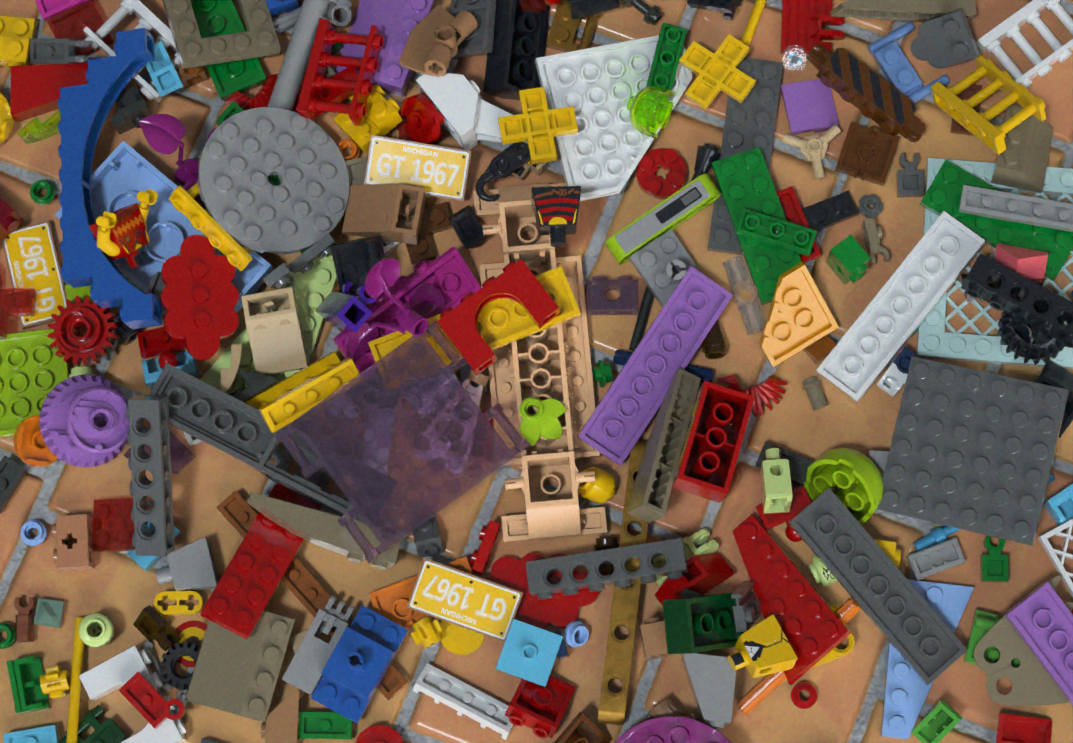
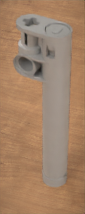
M351 0L303 1L267 107L293 111L307 70L319 20H330L334 27L346 26L352 18ZM335 10L339 13L338 21L334 18Z

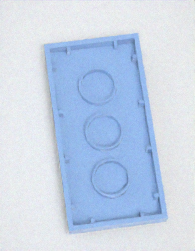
M122 141L91 176L93 213L96 221L99 216L103 217L104 211L113 213L125 206L141 203L137 200V194L140 191L146 192L147 189L157 192L158 198L156 203L148 205L150 209L147 216V232L150 241L139 248L144 263L130 269L125 256L113 260L114 264L128 280L142 292L148 294L150 280L157 272H161L162 265L167 259L179 256L180 247L184 239L196 234L206 236L200 230L195 229L190 220L182 212L176 210L169 200V197L178 186L125 141ZM62 207L55 214L59 220L62 217ZM213 247L214 255L225 256L219 249ZM254 250L249 253L252 260L243 271L235 267V277L231 283L237 288L239 293L238 302L233 308L236 313L243 306L241 296L254 294L265 282L263 278L274 270L271 264Z

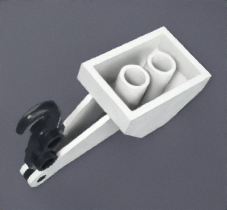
M445 73L441 77L423 74L416 79L420 93H425L435 109L442 113L443 125L463 150L470 151L478 145L479 140L502 143L498 117L511 116L513 114L484 101L479 94L481 92L479 87L473 80L468 81L464 75ZM527 141L511 143L508 148L491 160L486 171L478 178L475 185L479 198L487 202L496 201L500 198L499 194L487 195L484 192V186L490 181L508 177L530 160Z

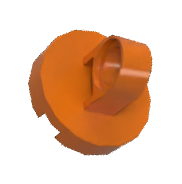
M40 415L31 416L17 426L13 436V445L17 456L24 463L33 467H44L58 459L43 440L40 430Z

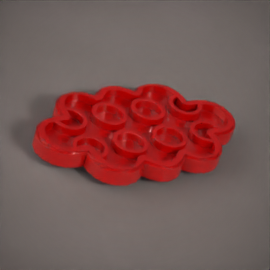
M196 234L184 239L180 247L179 256L170 257L162 265L161 278L166 286L161 292L160 301L162 306L168 311L164 319L166 332L175 339L185 340L187 352L193 358L204 361L216 355L220 348V339L228 338L236 331L239 318L233 308L238 302L239 293L237 288L231 283L235 277V267L229 263L227 257L214 255V248L208 238Z
M529 553L522 557L520 561L513 557L505 556L494 562L491 567L490 577L484 579L523 592L514 619L541 629H545L549 624L557 628L567 627L569 623L576 621L579 611L578 607L591 605L599 596V591L590 592L589 588L579 589V593L575 595L564 596L563 592L553 593L552 598L538 600L537 596H532L529 593L525 562L545 559L538 553ZM557 553V554L551 555V556L548 557V558H555V557H561V556H567V555H566V554ZM556 571L550 575L549 581L551 584H558L561 581V572ZM576 572L575 578L576 580H584L588 573Z

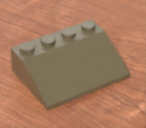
M264 611L248 640L209 620L185 701L265 722L295 620Z

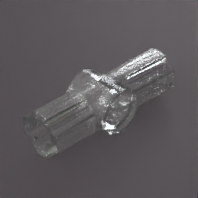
M744 256L729 258L722 264L733 293V301L740 313L746 334L759 333L763 331L766 319L757 296V288L753 284ZM742 290H747L751 293L752 298L742 300L738 293Z

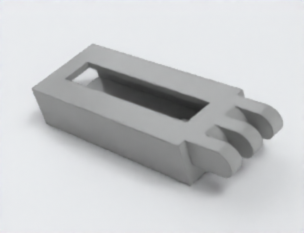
M333 595L325 609H319L282 678L283 681L310 695H313L323 677L321 672L346 627H350L348 622L356 608L350 605L347 612L343 613L342 611L346 605V602L343 600L340 601L336 609L333 608L337 597ZM332 627H336L329 643L319 639L322 632L329 636Z

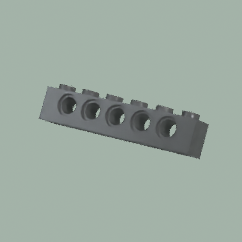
M138 395L129 399L126 406V416L129 419L130 427L127 432V441L131 447V455L128 460L129 469L132 470V481L130 483V495L133 496L131 520L134 522L135 530L132 536V545L135 547L136 555L167 556L175 550L168 396ZM144 418L150 422V430L144 426ZM145 444L151 448V455H148L145 452ZM146 470L151 472L153 481L146 477ZM147 496L153 499L154 507L148 504ZM148 522L155 526V532L149 529Z
M682 538L525 562L529 593L532 596H537L538 600L552 598L553 593L563 592L564 596L575 595L579 593V589L589 588L590 592L601 591L605 589V585L615 584V588L627 587L631 585V581L641 580V584L657 582V577L667 576L668 580L683 578V573H689L685 544ZM665 556L666 564L664 567H653L655 557ZM634 559L639 560L640 568L636 572H628V562ZM605 564H613V573L610 576H602L601 568ZM582 567L587 568V577L584 580H576V571ZM556 571L561 572V581L558 584H551L549 581L550 575Z

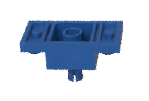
M362 605L351 626L346 627L321 672L323 677L311 699L358 724L409 630Z

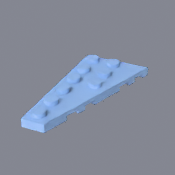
M908 580L954 634L974 587ZM890 642L888 644L881 737L909 739L933 681L926 685Z

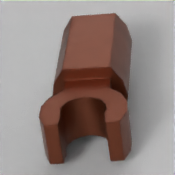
M16 597L14 605L18 610V615H16L15 642H33L34 616L32 611L36 607V600L34 597H29L28 606L22 607V599Z

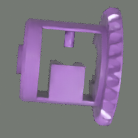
M94 375L73 376L57 384L45 398L40 412V430L49 450L63 462L77 467H95L114 459L127 444V432L130 429L129 419L126 416L128 401L125 394L111 381Z

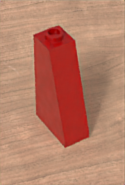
M88 63L11 66V116L16 122H22L58 110L60 88L88 84L86 80Z

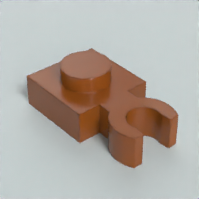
M181 64L178 65L180 71L177 72L185 88L208 80L203 66L182 69Z

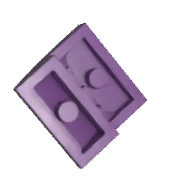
M820 80L794 82L780 86L791 135L814 131V133L827 131L834 124L840 127L831 87L825 86Z

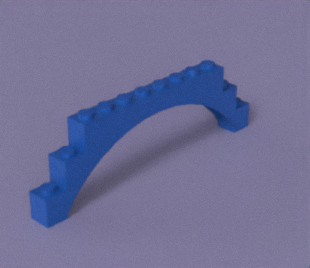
M145 28L116 32V42H114L116 56L88 60V70H86L88 84L60 88V97L58 98V108L61 116V121L58 122V130L61 135V145L58 147L61 158L59 179L62 183L59 201L62 206L60 228L63 234V241L60 242V250L63 255V265L60 268L61 277L64 282L73 288L91 286V299L102 308L121 306V320L132 329L162 326L161 301L153 294H144L138 290L122 274L113 260L109 259L107 254L97 247V239L89 226L96 222L92 206L91 176L95 149L101 129L122 90L147 62L155 61L154 37Z

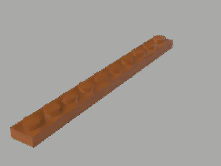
M236 490L216 507L243 538L258 515ZM294 557L281 581L315 618L319 609H325L331 596L303 564ZM337 602L333 606L335 609L338 606ZM350 618L348 624L351 626L353 620ZM334 626L332 627L329 634L331 637L333 636L336 630V627ZM390 664L378 689L387 700H390L408 682Z

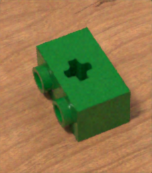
M850 234L830 250L826 263L844 285L850 281L854 284L865 275L864 272L868 269L867 264L870 257Z

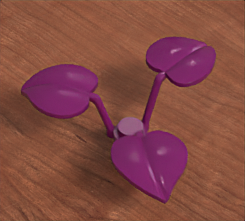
M153 114L141 119L138 124L143 130L147 142L155 151L161 154H172L179 146L178 161L176 162V165L179 167L175 170L174 175L176 180L184 185L183 189L185 191L189 190L198 181L199 162L194 159L183 161L184 143L180 141L186 133L183 124L176 117L168 114ZM214 128V129L209 133L207 140L209 139V137H210L211 134L215 131L216 128ZM199 194L194 200L205 210L206 205L201 200Z
M392 257L383 258L378 261L367 274L365 290L372 298H377L384 292L401 309L397 315L399 326L379 322H371L369 325L365 322L356 333L349 331L344 341L346 359L349 357L355 363L370 348L368 342L377 339L379 330L376 327L399 331L402 334L408 331L415 337L421 336L428 327V320L425 317L446 303L440 291L429 283H422L411 292L409 297L410 303L405 307L388 289L399 278L401 272L399 262Z

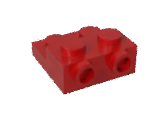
M552 675L549 676L546 687L521 679L505 716L509 717V721L515 726L521 727L525 725L533 729V733L537 737L547 738L548 736L553 738L576 687Z

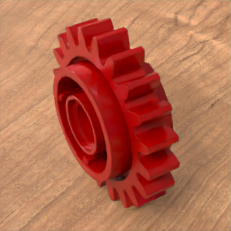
M76 296L75 304L71 300L66 299L67 308L58 305L57 308L60 311V315L51 314V317L56 322L48 324V327L53 329L54 332L48 334L47 337L55 340L50 344V347L58 349L55 355L60 358L64 357V362L70 364L73 361V365L78 367L82 362L89 367L91 359L100 363L99 355L102 354L108 357L106 348H115L110 340L119 337L112 332V330L119 327L118 324L111 322L116 318V315L108 313L110 308H102L94 303L90 296H86L84 301L80 296ZM86 325L87 332L84 336L80 337L79 331Z

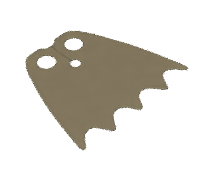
M1060 575L1048 581L1054 591L1061 579ZM1063 601V603L1071 612L1073 609V602ZM1005 615L976 645L974 658L978 668L983 670L987 676L986 689L993 702L1008 706H1039L1069 703L1068 699ZM991 646L996 647L1000 652L999 660L992 664L984 659V651ZM1015 658L1020 661V665L1017 668L1011 665V661ZM1003 677L1008 678L1012 683V690L1005 695L998 693L996 690V682Z

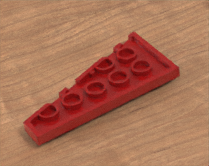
M751 514L732 532L749 578L754 580L753 589L757 600L761 602V611L764 619L774 614L797 656L794 667L784 671L788 684L792 685L850 635L851 632L758 519Z

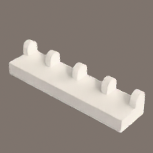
M428 663L414 685V692L418 693L421 691L434 698L436 704L441 702L458 711L457 715L462 717L464 714L481 723L480 727L485 729L487 726L502 734L501 738L504 740L507 739L513 727L509 717L505 716L508 705Z

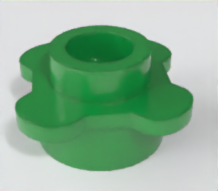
M598 360L596 367H593L594 380L599 382L600 387H604L606 383L612 382L611 366L609 362L603 363L602 360Z

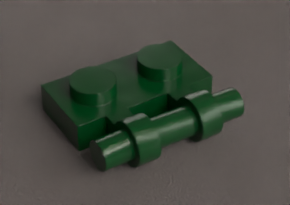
M99 704L92 711L88 710L83 715L84 718L78 723L77 743H121L128 736L112 718L108 717L103 723L99 721L98 718L105 712ZM92 726L95 731L84 740L81 734ZM67 731L65 732L66 735L59 741L60 743H66Z

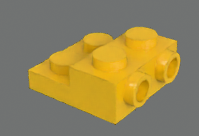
M0 16V66L11 70V66L31 65L30 39H35L37 27L35 18Z
M378 84L373 86L371 95H368L366 102L367 113L366 117L362 118L361 126H355L349 118V114L339 113L333 118L336 125L364 153L370 147L371 135L384 137L403 121L398 113L400 110L398 104L392 98L386 100L384 98L386 94ZM352 94V95L349 97L351 103H352V99H353V95H354V94Z

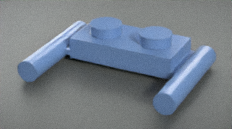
M909 21L869 44L867 49L873 55V58L890 84L916 103L932 94L930 87L936 82H940L943 86L950 82L948 77L943 75L924 87L922 86L919 76L895 42L915 30L913 24Z

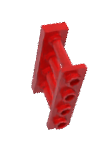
M319 20L296 108L300 116L313 121L315 113L318 111L349 114V118L355 126H361L362 118H365L367 113L368 95H371L373 89V74L378 69L379 50L384 46V36L377 25H371L368 36L339 33L330 20ZM336 42L366 45L363 58L331 55V50ZM330 65L360 68L357 81L325 78L327 67ZM331 88L354 91L352 103L320 101L321 90Z

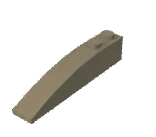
M848 0L842 2L830 12L831 17L925 21L963 8L967 21L977 15L975 0Z
M681 368L676 370L654 422L627 510V514L646 523H651L665 516L701 378Z
M252 492L247 497L246 502L271 521L315 545L347 556L346 559L357 563H361L362 560L372 563L373 567L378 569H387V567H392L396 563L403 533L377 526L372 529L355 520Z

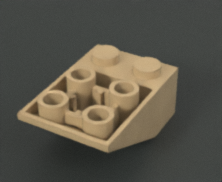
M289 287L241 296L256 373L271 375L307 367L308 363L297 296L294 289Z

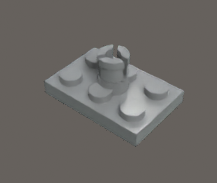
M672 229L628 258L662 308L690 266L700 272Z

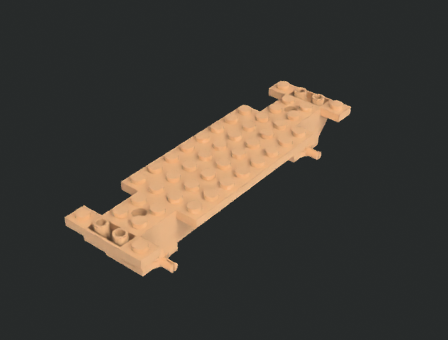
M543 183L484 190L489 196L500 195L499 199L492 202L483 201L478 197L476 191H473L475 215L477 218L499 216L498 224H483L484 236L499 234L504 254L503 263L480 265L481 288H483L482 284L484 281L492 276L498 277L503 273V268L512 261L517 263L522 259L534 276L562 266L581 313L580 316L492 350L496 355L497 361L491 364L488 369L492 411H494L493 426L497 467L522 464L521 478H505L506 490L522 488L525 495L527 514L501 516L504 543L607 534L605 507L579 509L578 502L579 483L595 482L594 470L578 472L575 459L600 457L598 451L577 438L595 410L581 255L556 258L555 247H552L550 244V235H539L531 201L532 187L566 186V183ZM525 231H532L535 234L531 240H524L521 235ZM536 397L541 401L552 398L564 405L566 411L558 417L562 427L560 439L550 440L540 436L534 446L529 445L524 440L520 432V425L523 419L520 416L519 408L526 398ZM534 406L529 407L527 410L530 415H535L538 411ZM547 480H554L558 483V488L553 492H548L543 488V485Z

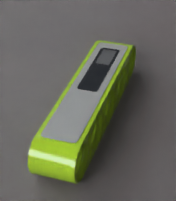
M707 173L702 174L611 236L605 242V245L618 264H623L629 260L628 258L669 230L675 229L716 201L721 196V192Z

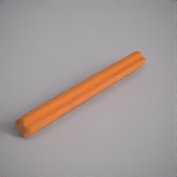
M848 599L835 611V614L846 624L859 612L860 608L852 599ZM784 671L765 676L737 703L738 708L744 714H749L787 679Z

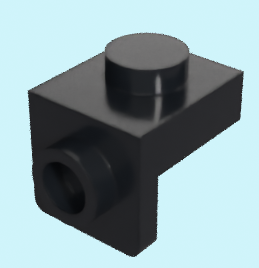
M470 205L447 217L459 241L466 249L476 248L488 238V235L484 236L483 228Z

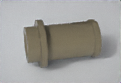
M817 376L802 382V390H806L813 411L829 405L820 386L822 382L817 379Z

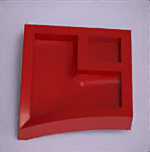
M999 713L996 743H1051L1052 720Z

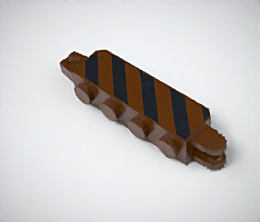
M816 44L810 50L806 58L819 71L816 76L825 86L831 87L840 94L844 101L853 104L865 117L871 118L879 124L884 132L894 136L900 134L911 142L920 140L926 130V126L914 115L917 110L915 102L845 48H836L834 52H831Z

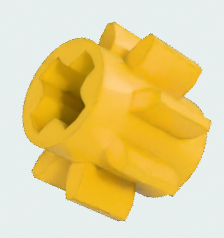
M430 616L412 625L415 632L410 635L417 646L423 644L424 648L427 649L442 640L439 633L444 630L438 619L432 621Z
M58 665L45 668L46 674L40 675V685L43 694L50 693V698L53 699L66 696L65 690L70 689L71 682L68 670L61 671V666Z

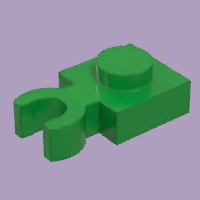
M990 536L984 538L983 545L988 551V555L980 556L981 582L1009 581L1008 555H1001V550L1005 546V539L998 538V546L993 547L990 544Z

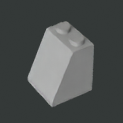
M697 653L683 654L682 664L701 721L716 729H723L725 725L731 723L736 670L734 671L731 668L728 657Z

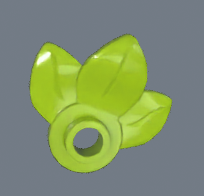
M536 397L526 398L519 408L520 416L523 419L520 425V432L524 440L529 445L534 446L540 436L550 440L560 439L562 427L558 417L566 411L564 405L552 398L543 401ZM529 407H536L537 413L530 415L527 412Z

